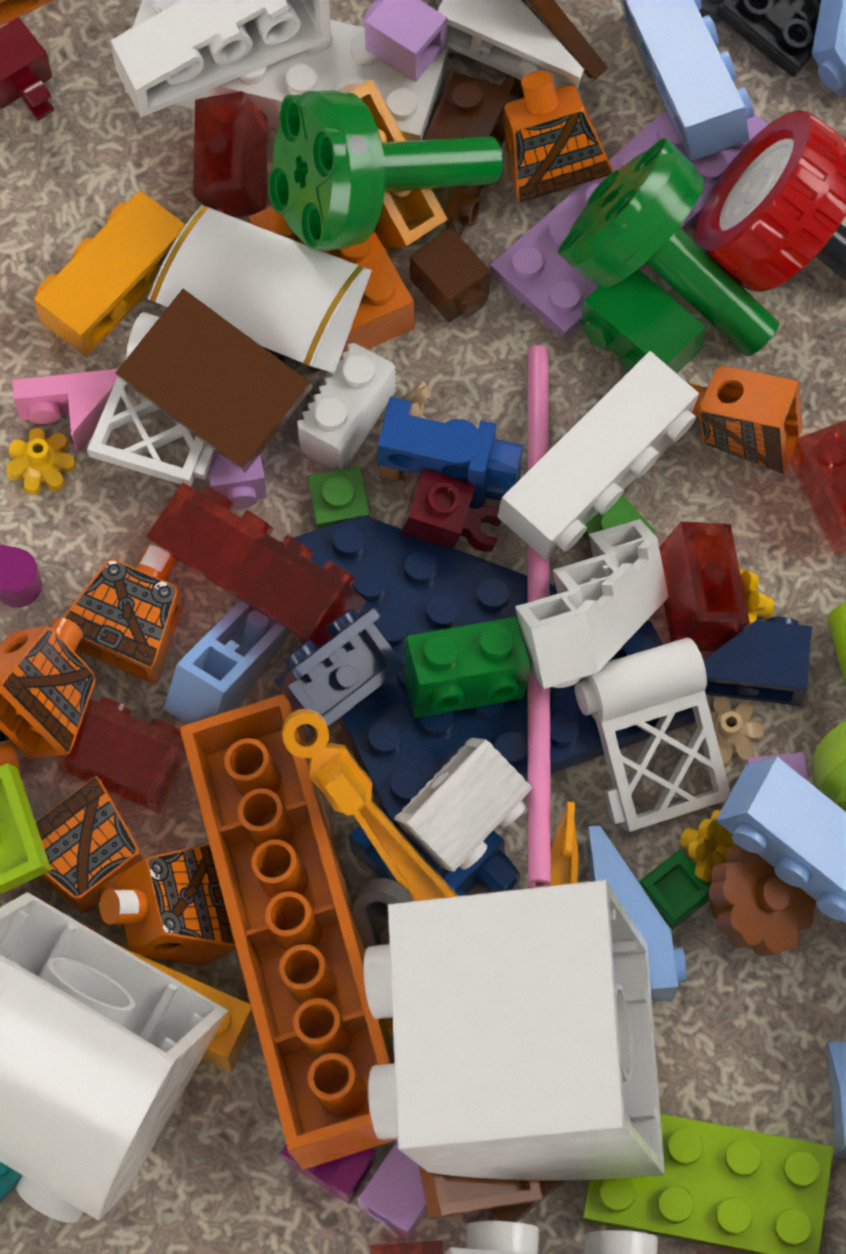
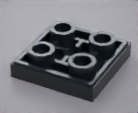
M725 0L715 14L783 71L795 77L813 56L812 49L821 0Z

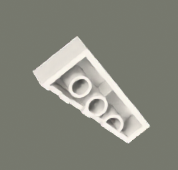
M181 0L110 40L115 68L140 118L331 40L329 0Z
M649 351L502 497L497 517L545 560L559 548L564 552L568 551L586 531L587 527L585 524L598 512L601 515L605 514L624 492L623 489L635 478L642 477L656 460L692 426L696 420V416L692 414L699 393L654 353Z

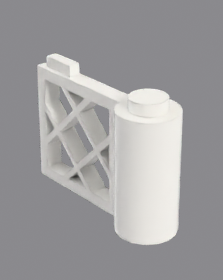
M143 312L137 317L130 333L125 360L159 319V316ZM117 377L87 448L89 457L188 487L192 486L195 477L205 480L216 451L197 436L193 440L191 432L177 421H175L177 426L149 438L139 418L157 411L159 408L149 400L133 407L127 396L130 386ZM122 404H124L126 411L119 413ZM130 422H133L142 439L141 442L123 450L106 445L112 430ZM183 437L190 449L183 468L161 462L155 449ZM148 452L151 458L141 455Z
M689 637L609 661L598 673L582 677L581 682L575 684V695L584 715L591 714L598 727L613 788L604 790L611 821L614 824L622 822L624 830L628 832L724 802L731 793L705 694L707 686L705 664L697 645ZM692 707L697 729L689 744L685 746L664 733L676 712ZM659 718L655 728L645 723ZM635 725L651 734L636 763L621 755L615 731ZM660 741L683 753L669 781L646 769ZM701 744L703 747L705 757L697 753ZM693 759L708 767L713 790L696 796H692L679 788ZM624 765L632 769L628 778L625 773ZM643 775L664 787V790L654 809L636 814L631 795ZM674 794L683 798V800L670 804Z

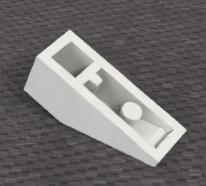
M442 0L437 11L447 17L446 47L520 80L531 72L543 70L552 74L555 88L571 84L575 85L576 89H578L584 71L583 67L522 0Z

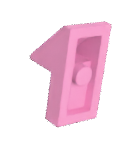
M118 369L12 380L13 397L20 420L29 419L30 422L35 424H51L57 422L61 416L69 415L71 435L76 453H78L95 432L118 377L115 374Z

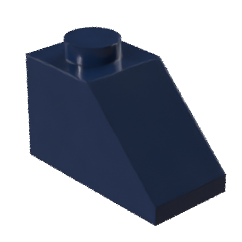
M780 616L770 617L766 621L756 620L703 660L707 674L705 694L801 706L808 684L812 626L799 625L798 621L792 618Z

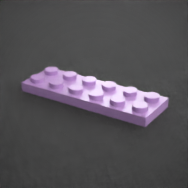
M667 110L662 112L609 159L613 171L621 169L633 158L648 150L663 138H667L689 159ZM755 113L754 117L747 119L749 140L768 125ZM748 142L691 161L695 165L696 171L704 178V187L697 203L680 226L684 231L699 219L703 206L716 182ZM606 177L581 184L490 265L491 274L563 340L581 326L583 302L598 287L592 281H587L557 251L569 234L574 222L586 207L590 195ZM648 263L643 264L639 270L642 271Z

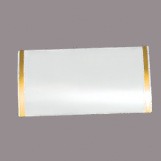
M201 205L186 223L170 248L154 281L148 300L168 307L179 292L185 289L260 346L311 367L335 373L372 270L326 252L310 249L305 244Z

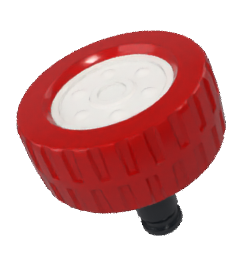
M792 111L769 123L742 148L716 182L697 222L695 231L696 243L740 285L751 291L763 292L780 286L795 276L814 257L846 281V227L841 224L846 217V139L831 126L808 111Z

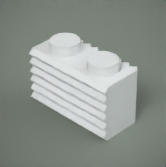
M356 343L347 344V352H342V360H339L335 373L331 372V377L325 378V385L319 386L320 394L314 395L313 403H308L309 411L302 412L303 419L297 420L301 453L332 470L346 469L387 406L390 396L393 397L396 392V366Z
M472 737L458 750L457 754L450 758L448 763L443 765L442 769L434 775L433 779L427 782L418 795L413 797L410 803L404 806L403 810L395 816L394 821L440 868L454 872L460 866L464 870L477 862L485 853L487 845L483 840L498 825L501 828H505L523 813L526 803L522 799L531 791L532 786L501 756L500 752L489 741Z

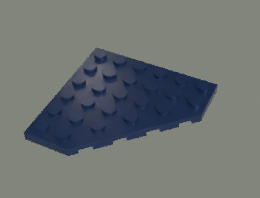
M368 516L348 519L262 548L264 566L302 645L312 640L317 647L331 637L326 626L349 609L354 608L360 615L376 606L382 616L373 623L402 662L405 639L408 635L517 617L515 606L528 603V576L454 548L400 535V528ZM550 584V596L556 595V586ZM647 620L609 661L664 645L652 622ZM400 670L337 719L359 766L371 778L372 794L379 808L398 829L401 827L394 821L395 816L403 810L404 806L410 803L413 797L418 795L427 782L433 779L434 775L442 769L443 765L448 763L450 758L457 754L458 750L472 737L489 741L500 752L501 756L528 782V681L524 699L414 718L402 670ZM575 684L564 688L550 687V774L605 755L596 721L591 714L584 715L577 703ZM693 708L676 712L665 733L696 722ZM659 718L645 723L655 728ZM635 725L615 731L619 749L647 740L651 735Z

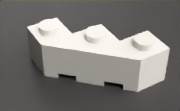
M641 519L589 534L593 558L553 569L557 589L556 595L515 606L520 631L531 664L530 670L543 689L549 687H569L578 683L582 677L598 673L668 598L658 538Z

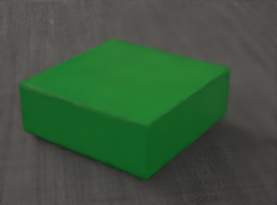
M681 849L639 881L649 899L672 930L710 900L709 888L711 884L696 876L695 865Z

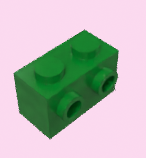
M639 269L610 288H597L583 302L581 325L586 336L599 348L604 349L607 347L622 360V364L627 372L651 351L675 373H678L702 350L706 326Z
M517 617L408 635L405 639L402 662L405 667L401 670L414 718L524 699L531 664Z

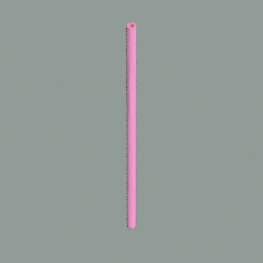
M542 345L531 346L527 351V472L549 451V350ZM528 545L529 603L550 596V557L545 560ZM530 670L528 676V783L532 786V789L528 793V886L539 888L551 886L550 687L543 689Z

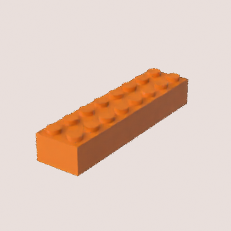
M280 694L180 726L179 728L287 1148L304 1170L398 1140V1138L380 1140L376 1136L371 1120L368 1096L369 1074L372 1066L395 1063L385 1019H375L367 1002L364 983L365 948L353 919V905L322 793L308 777L307 772L310 758L294 756L287 750L283 742L282 727L284 721L296 710L285 695ZM303 725L296 729L294 736L299 742L307 743Z

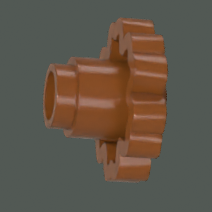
M733 844L727 850V862L717 864L712 869V883L709 888L710 909L717 920L719 930L728 937V940L735 948L751 946L758 956L774 955L784 950L794 949L799 942V930L808 929L813 924V910L816 900L801 888L791 886L779 879L774 872L775 868L758 854L748 852L737 844Z

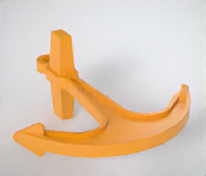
M299 709L292 712L285 719L282 727V738L287 750L296 757L310 758L307 772L310 780L324 794L334 811L344 813L347 817L354 815L396 881L410 892L414 902L459 897L372 801L371 778L356 763L346 746L335 744L333 741L328 743L329 729L324 717L311 709ZM303 724L312 725L316 729L315 738L308 743L299 742L294 736L296 729ZM566 802L563 815L551 839V886L575 884L578 882L579 854L574 820L575 802ZM384 1018L388 1034L393 1035V1018Z

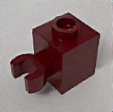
M17 17L0 28V108L3 109L21 98L31 115L39 121L55 111L52 104L48 101L51 98V93L44 85L45 82L52 79V73L47 52L22 20Z
M423 468L412 490L400 535L449 548H454L459 537L463 536L466 537L469 544L476 550L492 552L497 543V538L485 535L481 531L479 524L490 523L494 526H500L502 521L497 517L499 508L493 506H483L476 510L469 508L475 485Z

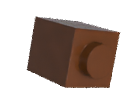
M452 227L409 256L410 280L448 323L461 314L465 317L475 314L487 302L488 295L490 294L491 271Z

